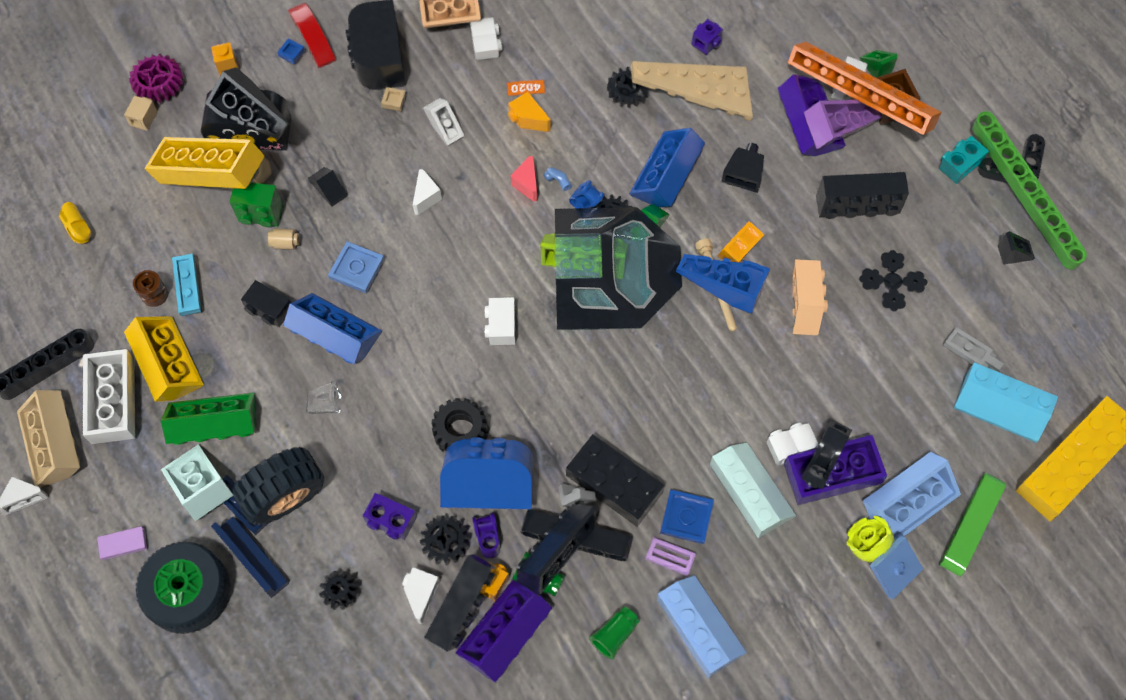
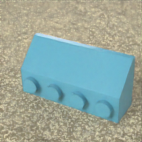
M974 362L966 374L954 409L1037 443L1053 413L1058 396Z

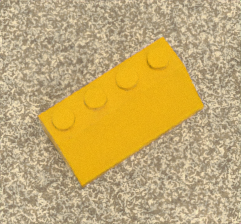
M172 316L135 317L124 333L155 402L174 401L204 385Z

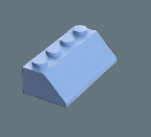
M929 452L863 500L870 519H874L873 516H878L888 523L893 531L895 541L900 535L906 536L960 496L961 493L948 460L933 452Z
M695 575L680 580L658 593V603L707 678L747 653Z

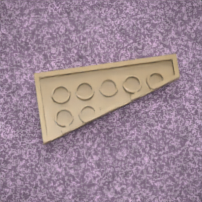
M632 61L631 74L633 83L654 90L659 88L668 91L669 95L675 96L677 94L685 97V100L712 109L720 108L726 110L727 114L744 116V119L751 121L753 118L746 67Z

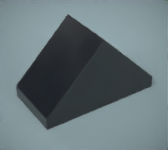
M323 167L308 177L310 183L331 207L348 196L331 169Z
M1013 232L1005 233L997 246L1003 265L1035 259L1030 241Z

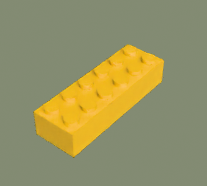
M164 137L146 165L145 170L159 184L246 189L259 168L264 155L251 140Z
M1106 396L1015 491L1051 522L1126 444V411Z

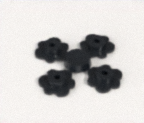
M890 250L889 253H883L881 259L883 261L882 266L888 268L892 273H888L883 277L879 275L877 269L871 270L866 268L863 270L859 280L863 283V288L866 290L872 288L877 290L884 282V286L889 290V293L885 292L883 294L884 300L882 305L895 312L906 306L904 301L905 295L897 290L902 286V283L908 286L910 292L915 290L921 293L924 291L928 281L924 279V274L921 271L915 273L910 271L902 280L901 276L894 272L898 268H903L904 255L896 253L895 250Z

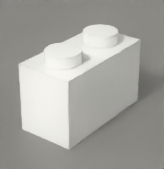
M514 297L489 298V306H485V318H489V325H485V338H489L490 345H515Z

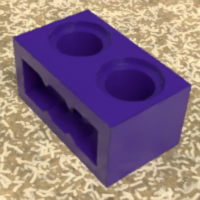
M374 493L363 514V518L367 527L378 531V529L386 531V535L394 540H398V538L405 540L417 515L415 510L378 493ZM376 511H385L382 517H374ZM396 520H405L402 526H393Z

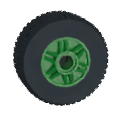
M183 541L161 547L160 550L158 549L155 554L153 553L147 559V562L145 561L137 577L138 582H136L135 589L141 611L157 626L172 633L188 634L199 631L201 628H206L207 625L209 626L211 622H214L220 616L219 614L223 612V608L225 609V604L228 602L230 579L226 568L214 553L197 543Z

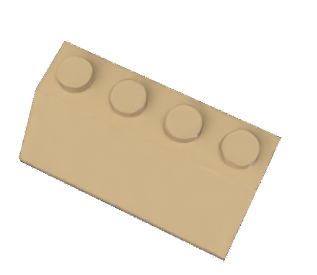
M35 390L17 410L34 486L42 488L70 478L80 468V460L76 454L75 440L71 434L70 420L67 418L65 401L62 398L61 391Z

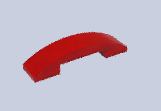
M306 3L289 9L288 13L295 26L298 27L318 68L335 62L336 58Z

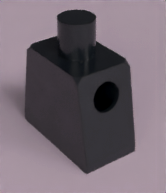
M748 143L746 149L736 148L723 171L721 182L758 193L764 163V155L757 153L759 146L755 143Z

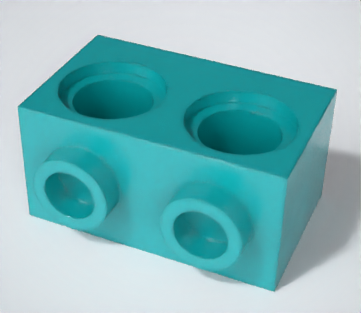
M971 135L968 139L959 141L952 152L947 151L942 156V163L939 169L955 184H958L980 165L981 161L987 157L989 150Z

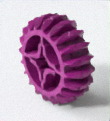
M152 53L151 57L147 58L144 56L143 61L138 60V65H132L133 71H130L129 82L131 89L137 97H147L153 103L157 100L161 104L163 99L169 101L170 96L175 97V92H180V86H183L182 79H184L182 69L174 58L171 59L168 55L163 57L159 53L156 57Z

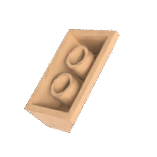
M419 0L423 28L481 20L478 0Z

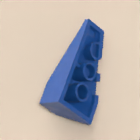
M684 254L676 269L677 273L732 307L751 314L760 298L770 268L752 261L743 260V263L731 262V259L726 258L721 261L712 260L708 256Z

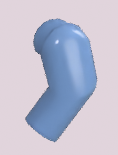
M553 167L547 168V171L544 172V178L547 181H552L553 178L556 179L563 191H567L572 187L564 172Z

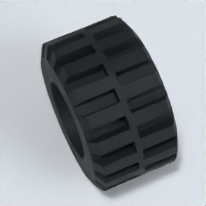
M455 398V402H451L450 399L446 401L447 405L441 404L439 412L435 411L433 414L434 419L431 422L435 442L442 452L447 451L451 444L459 440L475 437L487 440L488 426L486 416L482 408H478L477 403L474 401L470 404L469 399L466 398L464 401H461L460 398ZM457 420H466L473 425L469 433L463 436H453L447 430Z

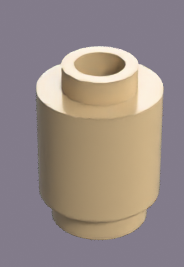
M275 228L268 232L269 247L294 250L299 245L300 236L299 233H296L295 229Z

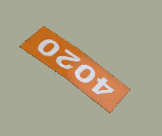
M544 80L507 82L508 96L522 95L526 92H529V94L545 93Z

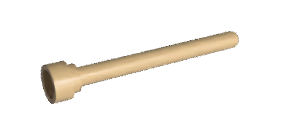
M705 238L695 243L697 253L701 256H708L713 260L711 240ZM718 298L729 330L735 331L737 325L729 304Z

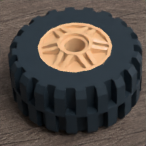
M292 447L291 449H285L280 453L271 455V457L262 460L258 465L253 466L247 473L243 474L241 479L235 483L233 497L250 523L254 525L268 524L290 514L312 499L319 492V489L323 487L324 475L307 449Z

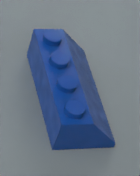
M691 127L663 132L629 194L650 205L654 204L657 207L671 206L675 202L679 190L683 187L689 172H691L697 157L701 154L705 142Z
M313 293L290 303L283 324L291 332L300 334L307 338L309 342L318 344L325 348L327 352L342 357L344 361L353 364L366 357L382 330Z

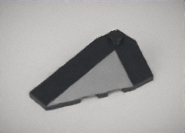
M236 67L222 72L205 102L207 106L221 117L230 118L237 121L238 124L255 128L256 131L275 139L281 137L289 123L256 84Z

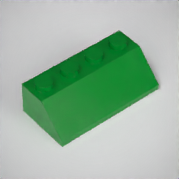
M255 392L169 402L160 420L165 443L181 445L189 441L204 442L213 438L223 440L230 436L239 435V437H247L254 434L257 425Z

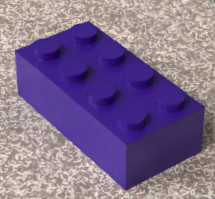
M873 435L846 442L823 489L811 487L805 480L801 479L817 449L787 456L784 463L797 505L880 485L887 477Z

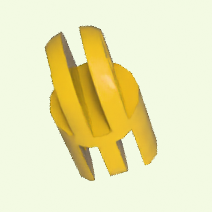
M72 202L64 203L61 207L59 218L70 238L78 244L87 243L91 237V230L75 204Z

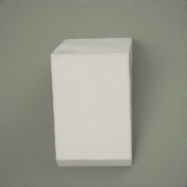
M419 169L413 200L415 215L421 214L442 200L440 189L422 169Z
M11 477L0 497V512L8 515L48 499V495L37 486Z

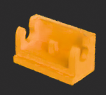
M748 221L717 256L721 260L726 257L731 259V262H740L764 234Z

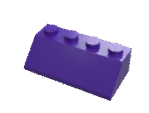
M793 74L778 87L780 99L784 104L786 115L790 120L802 154L819 156L846 146L843 138L819 149L816 148L804 112L819 101H828L820 80Z
M512 580L455 653L483 676L496 683L512 660L517 657L522 647L533 636L535 630L547 618L552 607L541 596H537L522 584Z

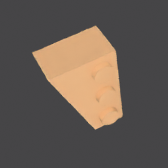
M795 260L792 273V297L795 301L793 316H796L793 334H819L823 312L826 313L828 308V301L824 300L826 284L822 283L825 278V270L821 269L820 261Z

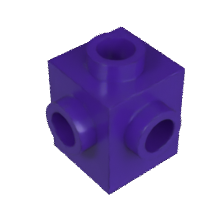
M707 18L695 28L691 45L707 55L714 47L717 48L721 44L723 29L717 23H713Z

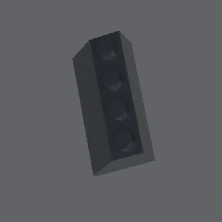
M573 504L568 510H563L558 518V523L548 528L541 543L537 542L531 549V555L527 560L523 559L516 568L517 581L537 596H540L594 530L596 508Z

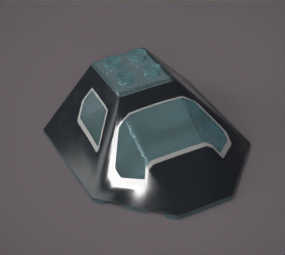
M638 207L555 209L557 330L643 328L667 301L682 288V276L676 272L681 261L680 245Z

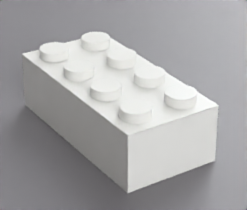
M127 349L83 354V436L91 444L135 439L134 358Z

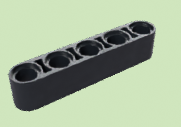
M81 328L67 333L0 373V397L4 400L15 398L83 357V354L91 352L94 348V341Z
M527 510L520 533L524 536L543 541L546 531L550 526H555L558 523L559 517ZM594 526V530L577 550L625 562L628 560L633 539L628 535Z

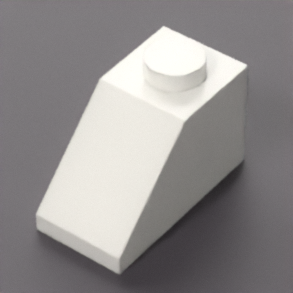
M439 98L423 107L431 125L446 145L464 136L447 100Z
M412 568L411 572L405 575L402 585L417 622L423 624L440 581L437 576Z

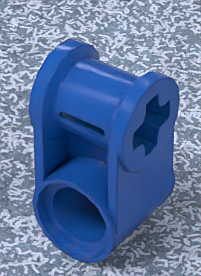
M588 180L579 185L569 198V202L575 208L594 207L602 200L605 194L599 192L592 185V181Z

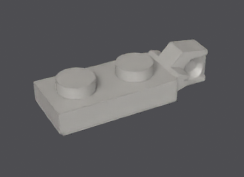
M959 328L953 330L943 345L971 364L975 362L997 372L1004 365V363L995 358L996 355L992 352L991 348Z

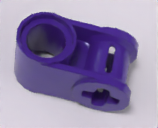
M494 512L485 517H472L481 554L488 559L495 558L500 552V543ZM488 542L495 543L492 549L484 548V545Z

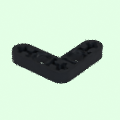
M1033 134L1028 137L1024 144L1022 157L1038 179L1045 140L1041 135ZM1032 142L1036 143L1037 148L1035 151H1032L1034 145ZM987 157L981 161L978 173L982 177L1007 183L1000 171L996 173L998 169L991 158ZM1026 158H1034L1037 164H1029ZM1013 171L1016 175H1021L1018 171Z

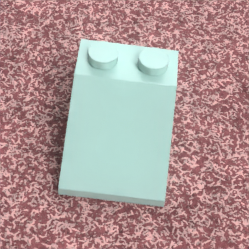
M199 444L161 469L181 504L194 521L205 516L208 512L233 496Z

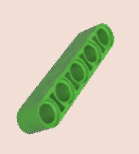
M988 473L983 475L939 566L960 577L963 575L1007 483Z

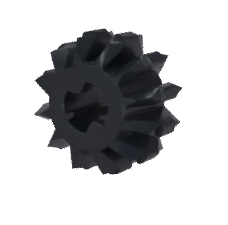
M333 571V578L325 575L327 583H320L323 591L319 593L321 598H325L323 603L326 606L331 604L333 610L338 605L344 610L346 602L349 605H353V601L350 598L358 597V593L354 590L359 588L357 583H353L355 580L354 576L350 575L347 577L346 571H342L340 576L337 571ZM340 587H342L343 591H339L338 594H336L335 589L339 590Z

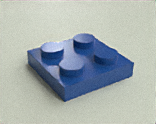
M670 489L660 534L704 544L714 500Z

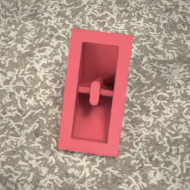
M529 156L511 175V186L532 201H537L533 156Z

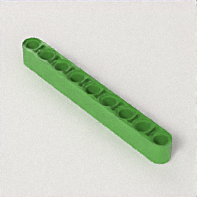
M981 112L973 124V132L981 144L989 150V156L1062 265L1069 270L1077 269L1087 257L1086 250L996 117L991 112ZM980 122H985L988 126H984ZM991 138L997 139L998 142H994ZM1002 154L1008 155L1010 159L1004 158ZM1013 171H1018L1021 175H1016ZM1024 187L1030 188L1032 192L1026 191ZM1036 204H1040L1043 209H1039ZM1047 221H1052L1055 226L1049 225ZM1059 238H1063L1066 243H1062ZM1070 255L1076 256L1078 261L1073 260Z

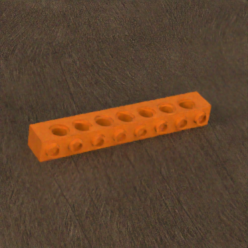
M802 42L793 47L788 64L922 135L934 130L942 113L941 111L808 42Z

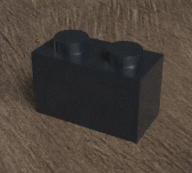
M257 280L253 282L241 298L244 310L252 316L256 314L266 324L270 326L274 324L279 328L285 321L291 303L289 298Z

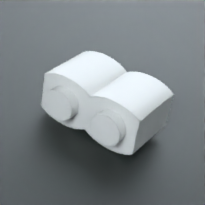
M493 18L470 22L476 60L498 58L499 51H502L501 39L496 37V35H499L498 23H494Z
M796 423L787 431L776 430L770 434L766 442L777 466L783 465L787 456L817 449L819 446L809 423Z

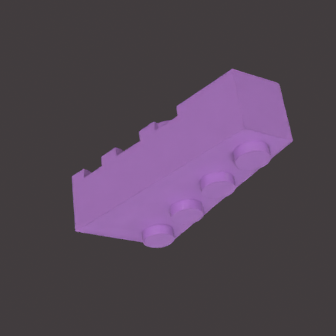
M858 100L819 101L804 112L817 149L865 129L882 118L881 112Z

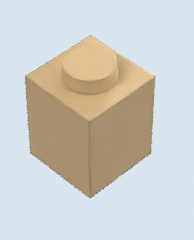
M134 96L124 116L130 126L148 131L158 111L151 99Z

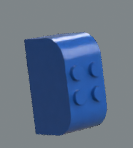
M475 437L456 441L449 446L445 453L440 474L441 508H532L533 455L525 444L504 438L483 440L482 438Z

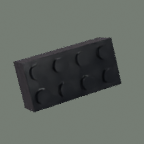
M906 172L823 176L816 195L819 218L833 219L844 216L853 218L864 215L874 217L884 214L888 216L900 214L909 195Z
M593 434L566 467V476L582 488H585L586 491L595 492L597 499L636 527L639 526L664 491L665 485Z

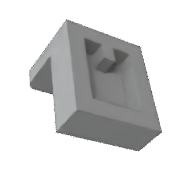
M559 485L561 506L571 507L573 504L587 505L596 501L595 492L586 491L585 488H577L573 485Z

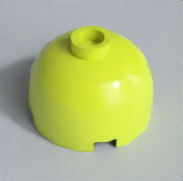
M873 516L874 519L870 520L866 518L860 519L850 528L847 534L849 537L847 541L848 547L858 559L865 562L875 561L880 555L887 552L894 542L892 529L883 518Z

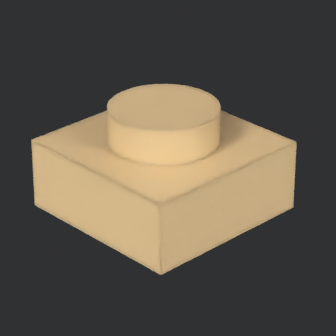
M386 87L381 102L382 108L401 111L406 97L405 90Z

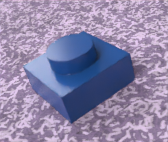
M288 38L277 53L280 58L295 64L305 52V48Z

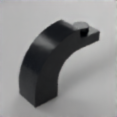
M831 420L801 479L805 480L811 487L823 489L852 429Z

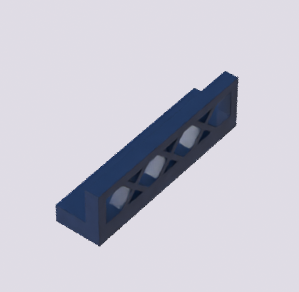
M233 516L221 526L217 522L211 525L213 530L271 599L289 584Z

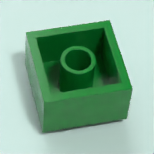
M250 182L246 189L233 188L229 201L238 222L245 225L259 224L263 227L279 226L284 205L276 185Z

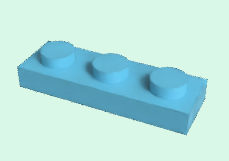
M193 253L172 257L178 313L180 316L202 312Z

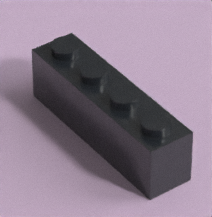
M474 554L468 555L424 638L447 652L454 648L457 649L463 641L464 636L461 634L465 627L469 628L475 616L472 614L475 608H479L486 597L483 594L487 586L491 587L497 575L494 573L497 567Z

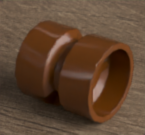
M144 270L135 276L133 280L134 290L145 305L157 307L166 301L168 290L156 272Z

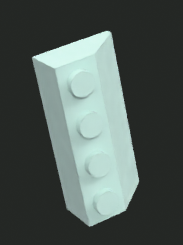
M748 443L732 445L712 456L711 468L757 538L764 536L796 517V514Z

